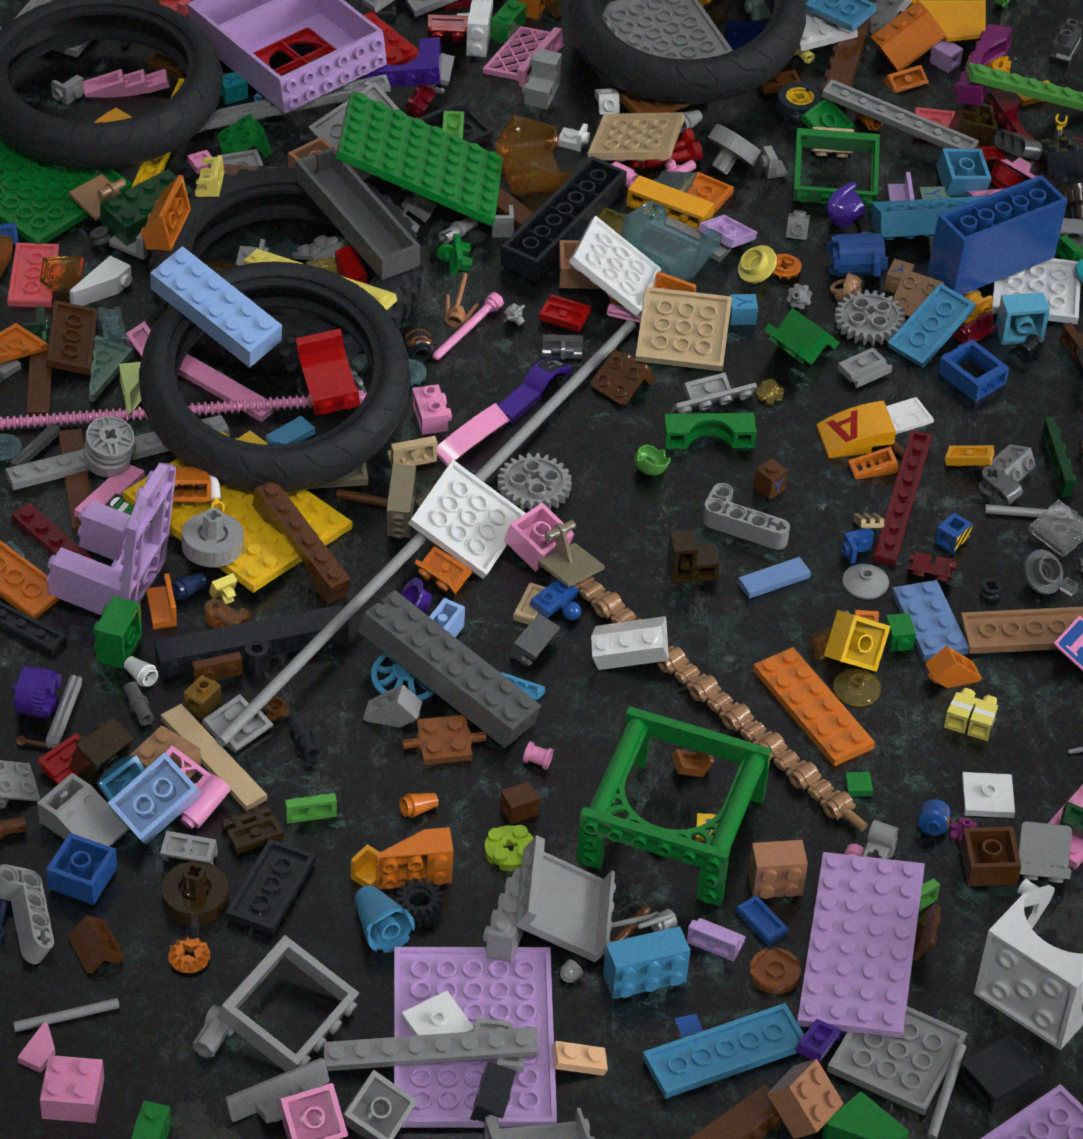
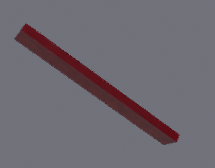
M910 431L885 515L884 527L881 529L873 556L874 562L896 566L933 435Z

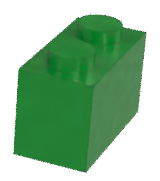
M508 0L491 19L490 39L505 44L520 26L524 27L526 24L527 4L517 0Z

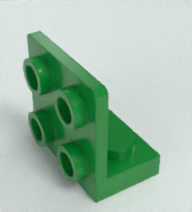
M251 113L217 134L223 155L247 151L251 147L261 152L265 158L272 154L264 127Z

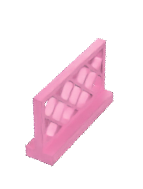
M520 26L483 67V73L519 81V87H523L524 83H528L529 75L532 71V67H529L530 58L536 54L538 48L558 52L564 46L562 28L554 27L551 32ZM522 51L525 52V53H521V54L515 55V53H519V52H522ZM515 62V64H511V65H507V66L505 65V64H508V63Z

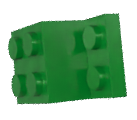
M793 308L778 329L771 324H768L764 329L770 335L768 339L802 364L804 361H807L812 365L823 348L829 345L835 350L840 343Z

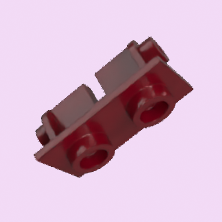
M418 85L413 92L415 98L410 96L405 104L408 108L405 114L409 111L416 118L423 116L430 102L435 97V90L426 85Z
M987 311L983 312L977 320L960 326L959 330L953 333L952 336L962 344L971 339L975 342L979 341L998 329V327L992 324L994 314Z
M917 551L910 554L909 562H913V567L908 566L907 569L912 570L911 574L925 577L926 573L935 574L934 579L948 581L949 577L954 578V575H950V570L955 571L957 562L952 561V558L936 556L935 564H930L932 555Z

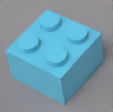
M1043 292L1001 295L996 320V327H998L996 331L1001 345L1023 343L1029 334H1036L1041 338L1042 342L1044 341L1050 308Z

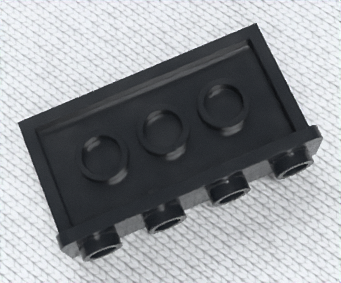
M463 99L419 118L428 125L437 126L442 129L444 111L464 112L463 140L469 143L480 144L492 139L494 131L470 110V101L468 99Z

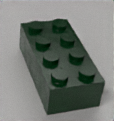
M167 169L100 203V223L108 227L109 231L126 246L135 242L136 237L142 228L145 227L148 216L155 207L156 200L159 199L162 191L177 176ZM185 184L186 191H187V195H188V193H189L190 191H192V189H190V188Z

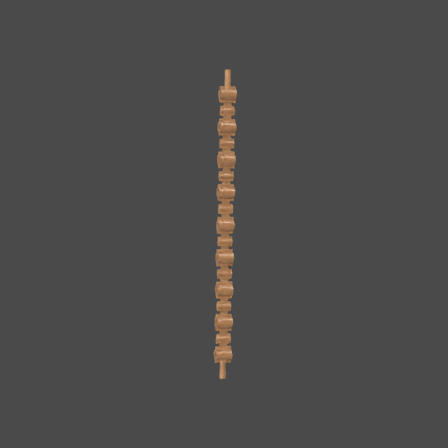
M590 576L573 584L574 587L580 590V594L585 600L591 601V605L598 616H605L607 619L611 617L613 623L636 620V615L632 610L624 609L625 604L622 603L620 596L610 591L604 593L605 588L597 581L593 582L594 577ZM673 646L668 648L669 660L657 662L662 672H669L670 674L676 672L675 677L680 683H688L686 688L694 700L707 701V705L712 711L716 713L721 711L719 717L726 728L734 729L735 731L741 729L740 734L745 740L749 742L755 740L752 743L772 748L770 760L775 758L773 763L782 771L788 769L786 775L795 788L805 790L809 787L807 792L813 799L817 801L822 799L820 805L828 817L836 818L837 820L839 818H846L860 831L866 829L868 824L852 811L856 805L847 792H840L839 790L832 792L834 787L829 781L825 779L820 780L822 775L818 773L817 767L812 762H806L805 760L799 762L800 757L790 749L785 751L788 746L784 743L779 733H772L771 731L765 733L766 728L761 722L757 720L752 722L754 716L745 704H739L738 702L732 704L733 699L727 693L721 692V688L713 676L705 674L699 676L700 671L695 665L688 664L689 660L681 648H674Z

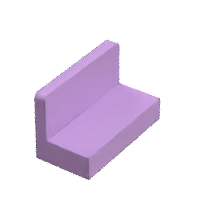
M906 172L904 184H887L888 201L914 200L910 172Z
M699 918L698 921L692 920L688 927L687 943L734 962L746 937Z

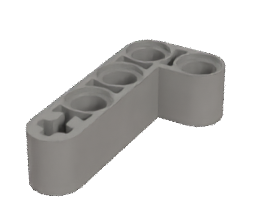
M718 483L713 487L704 505L703 523L705 526L777 550L787 546L790 525L786 520L732 503L733 488L729 484Z
M3 864L0 866V899L11 901L22 957L29 963L38 964L54 945L42 880L33 870Z

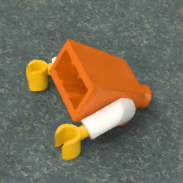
M194 467L176 468L173 502L212 501L211 508H218L224 513L225 505L220 501L222 499L221 491L216 477L209 475L207 471Z

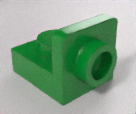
M1067 235L1059 237L1056 254L1063 260L1079 261L1083 259V245L1078 247Z

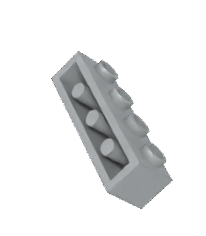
M515 868L512 877L507 878L505 893H501L499 896L498 909H494L492 912L491 925L485 928L483 941L487 942L486 957L511 962L525 931L515 926L521 875L520 868Z

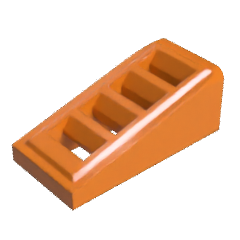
M891 446L848 460L855 479L890 475L899 471L898 462ZM861 465L863 470L858 471L857 466Z

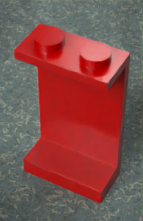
M341 329L296 338L297 353L315 416L360 406L359 390L355 386Z

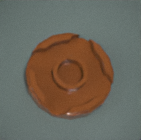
M774 948V950L763 949L755 954L750 962V978L753 984L769 994L787 993L794 989L800 981V962L791 952L782 948Z

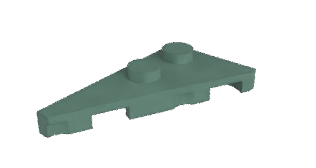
M97 335L95 336L91 382L89 383V401L94 402L119 373V364L127 363L134 355L133 348Z

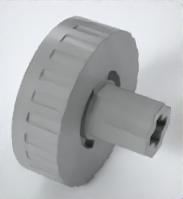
M716 124L708 136V139L721 149L711 165L726 175L737 159L753 167L762 153L749 141L720 124Z
M210 508L204 511V513L188 519L182 529V551L189 560L198 565L206 567L225 566L234 562L242 554L244 531L236 519L222 513L218 508Z

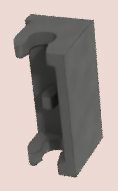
M538 614L514 642L509 657L515 658L526 666H530L532 661L524 655L535 661L550 640L559 632L560 627L541 614Z

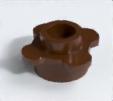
M272 697L262 708V710L266 711V717L270 721L281 717H288L290 714L289 709H286L285 700L280 697Z

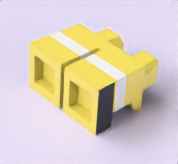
M963 688L961 693L956 692L948 708L944 728L965 734L970 720L967 735L988 741L998 709V705H996L997 698L987 695L981 700L975 698L973 690Z

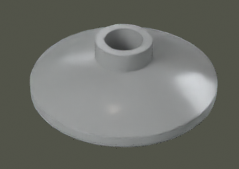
M870 564L851 566L845 571L842 579L843 586L849 594L864 600L883 596L889 587V579L886 573Z

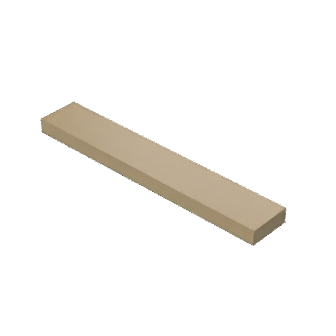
M182 704L161 714V721L172 732L200 748L203 766L211 774L221 778L230 787L229 793L246 811L267 800V794L223 747L217 744L216 740Z

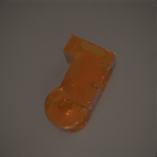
M211 599L205 604L206 623L214 629L250 622V612L243 608L236 611L226 606L220 599Z

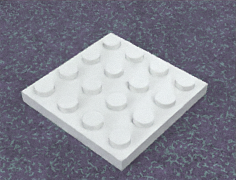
M594 216L589 222L569 261L577 271L582 272L593 284L602 288L609 297L617 300L627 311L632 312L635 316L643 309L646 287L654 286L655 275L662 269L597 216Z
M1052 258L995 281L993 285L994 301L991 312L998 314L1001 295L1043 292L1050 308L1048 321L1077 324L1081 281L1075 270L1078 261Z
M452 460L408 524L484 579L507 545L504 538L510 524L526 513L456 461Z

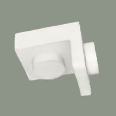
M615 88L595 89V98L599 102V113L601 115L620 112L619 93Z
M583 123L580 131L564 127L557 139V146L580 152L584 144L587 145L589 141L588 124Z

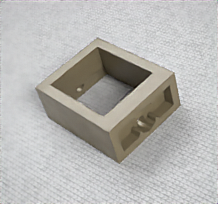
M393 464L387 505V536L395 538H410L412 526L408 522L413 517L416 466Z

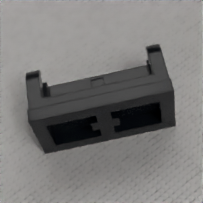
M491 1062L487 1063L481 1077L470 1120H478L485 1123V1117H490L488 1115L503 1119L516 1074L515 1070Z

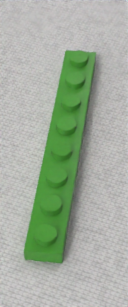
M969 62L966 67L971 82L1083 111V92H1078L1068 87L1056 86L1053 83L1041 82L1034 78L1022 77L1016 73L1011 74L1000 69H992L982 64L977 65Z

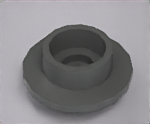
M1041 549L1031 552L1026 557L1023 572L1029 586L1039 594L1048 595L1055 593L1063 582V569L1056 556L1049 551Z

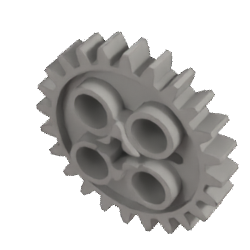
M865 290V294L857 291L856 296L850 293L849 298L843 297L842 302H838V306L835 308L834 322L837 323L836 328L841 329V335L847 334V339L855 338L854 343L862 340L863 345H865L867 341H870L871 345L874 346L875 341H878L882 345L884 339L889 341L905 323V312H903V306H899V301L892 302L893 296L885 298L884 292L881 295H877L876 290L873 294H869L868 290Z
M528 453L527 458L519 455L518 460L511 458L510 463L505 462L504 468H500L497 481L498 491L508 501H512L515 506L519 505L522 511L525 508H529L530 511L541 503L548 509H551V505L558 508L559 502L565 503V497L569 498L572 484L571 475H568L569 469H563V463L557 464L556 458L550 461L548 460V455L540 458L539 453L535 457Z

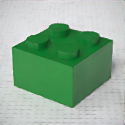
M113 596L109 604L104 606L100 621H96L93 627V635L96 638L94 651L97 652V662L125 669L124 663L126 659L132 656L142 637L139 602Z

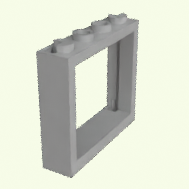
M284 935L224 1002L217 1018L280 1068L288 1072L309 1063L312 1059L309 1055L313 1051L318 1053L322 1049L324 1042H327L325 1039L327 1034L331 1033L333 1035L342 1024L340 1019L344 1015L349 1017L358 1004L355 1003L359 992ZM284 957L342 1001L297 1054L293 1053L238 1009Z

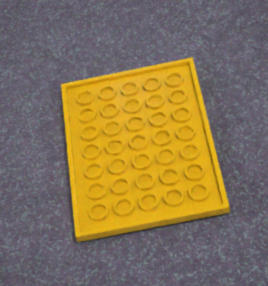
M178 458L169 463L176 467H186ZM147 477L124 490L122 493L123 499L131 505L136 503L137 491L141 486H145ZM219 483L222 498L220 501L225 505L224 514L233 517L241 524L244 537L243 551L239 558L231 564L218 568L228 575L233 573L239 583L254 593L303 560L285 534L276 526L265 522L254 508L252 503L255 492ZM308 490L285 492L325 546L352 529L353 522ZM212 501L173 502L169 532L182 541L184 524L193 516L209 510Z

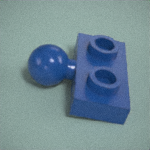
M558 579L532 597L529 604L546 618L550 617L560 608L562 609L563 616L568 620H576L581 615L579 604L570 602L577 597L579 590L573 585L567 587Z

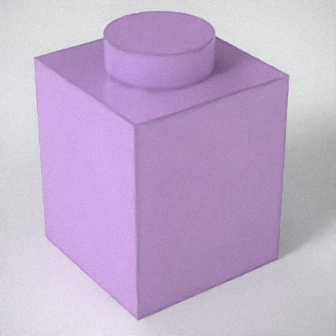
M942 39L930 49V63L949 73L961 64L963 48L951 41L947 42Z

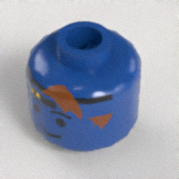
M938 799L925 801L919 809L918 827L923 833L930 836L944 834L948 830L951 820L949 806Z

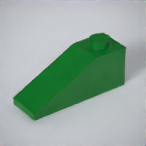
M143 1101L135 1123L132 1139H166L171 1127L170 1106Z

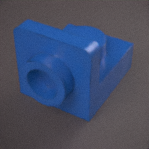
M871 528L845 533L843 543H841V552L844 557H847L850 564L856 562L857 552L871 550L874 536Z

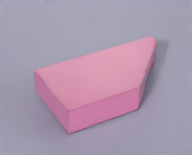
M47 1022L41 1025L17 1057L18 1063L39 1073L47 1066L49 1055H55V1047Z

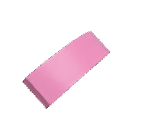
M495 403L473 417L437 445V456L448 467L452 460L456 461L461 458L468 450L491 433L499 430L510 420Z

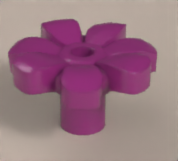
M961 818L958 823L953 821L950 825V830L952 831L949 836L953 841L958 839L960 844L963 828H974L978 824L968 818Z

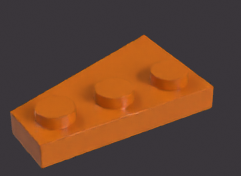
M15 323L0 332V364L47 351L48 343Z

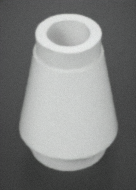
M133 656L126 659L124 668L140 686L149 687L157 681L158 671L154 665Z

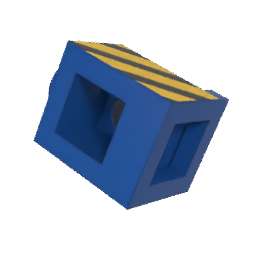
M955 513L951 514L938 526L935 544L954 554L956 549L970 537L973 524Z

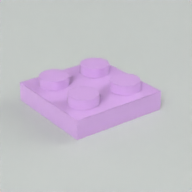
M726 215L701 222L698 229L707 238L715 239L727 248L746 244L755 240L757 236L755 230Z

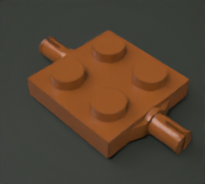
M458 715L417 719V738L402 739L403 750L418 748L422 755L423 765L471 761L472 743L486 742V733H471L467 727L466 717Z

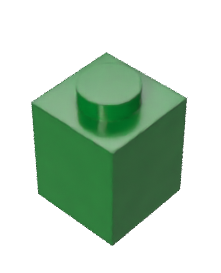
M910 613L886 615L885 625L891 626L886 640L890 652L913 650L916 632Z

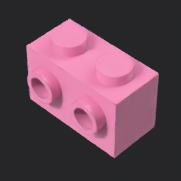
M439 384L412 388V406L422 435L448 431V422L452 421L451 410L446 408V395L441 393Z

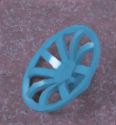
M386 653L382 654L374 662L371 670V679L375 689L380 694L387 692L383 686L390 684L396 678L398 679L395 687L407 681L408 689L415 695L414 680H416L427 691L416 695L421 701L435 694V692ZM387 657L393 664L390 667L380 665ZM377 671L384 674L391 673L383 680H378Z

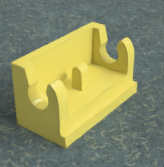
M218 155V157H205L201 163H209L212 167L200 169V177L196 181L198 185L195 190V196L219 197L224 178L222 155Z

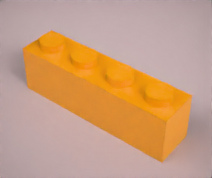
M640 175L628 189L627 206L657 216L659 213H662L697 230L701 222L713 219L714 203Z

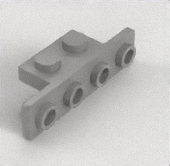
M726 373L686 382L683 388L688 401L675 404L671 409V414H689L692 410L698 408L706 410L712 407L713 404H728L732 399H747L752 396L757 385L752 383L731 389Z
M319 1058L227 1096L225 1101L232 1122H236L258 1113L267 1124L281 1120L276 1099L329 1083L325 1061Z

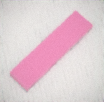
M129 465L128 469L121 475L109 477L74 509V516L79 518L81 510L84 507L87 508L92 500L105 505L115 493L122 496L124 490L145 477V471Z

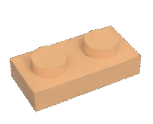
M555 1041L552 1046L554 1069L602 1076L608 1070L605 1048L561 1041Z

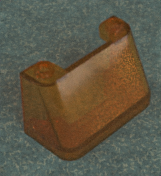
M512 115L496 142V153L503 157L502 169L513 194L524 196L554 192L574 174L570 169H564L563 172H560L552 151L559 144V136L555 126L517 115Z

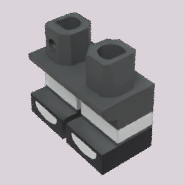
M1068 18L1065 24L1062 25L1053 42L1054 50L1050 55L1049 63L1068 68L1080 44L1082 29L1078 28V20Z

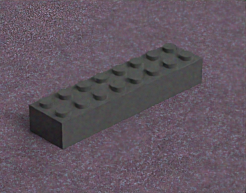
M334 147L316 153V173L315 157L313 154L296 160V181L381 280L420 266V245L349 164L335 158L337 151Z
M396 590L383 598L381 603L378 602L364 613L358 630L359 633L504 748L534 725L542 705Z

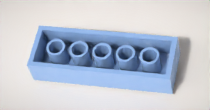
M183 246L150 272L151 289L248 367L254 365L281 341L282 325Z

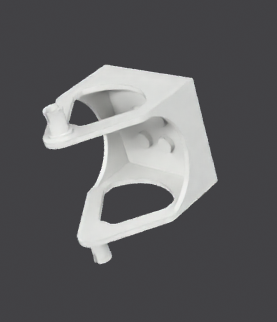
M1025 879L1018 888V893L1022 894V896L988 931L974 994L1061 1050L1083 1025V954L1058 949L1045 942L1032 930L1049 904L1055 888L1050 885L1039 888L1028 879ZM1034 905L1033 911L1027 920L1024 907Z

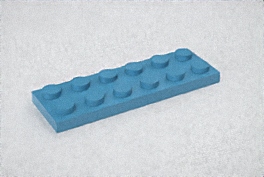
M784 1003L643 1052V1060L666 1099L797 1053L795 1052L797 1044L804 1036V1033L788 1006Z

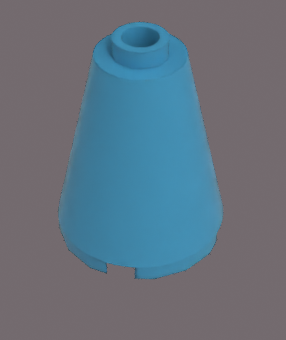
M367 885L359 889L354 900L368 945L374 951L383 950L385 953L394 951V947H401L410 939L408 935L411 929L414 931L415 928L414 918L410 912L375 886Z

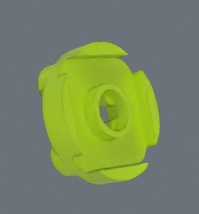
M523 825L492 828L489 830L488 837L485 840L486 859L492 865L493 863L499 865V869L504 871H514L515 868L521 869L523 849L531 842L533 837ZM506 846H514V849H513V851H509L508 848H504V847H506Z

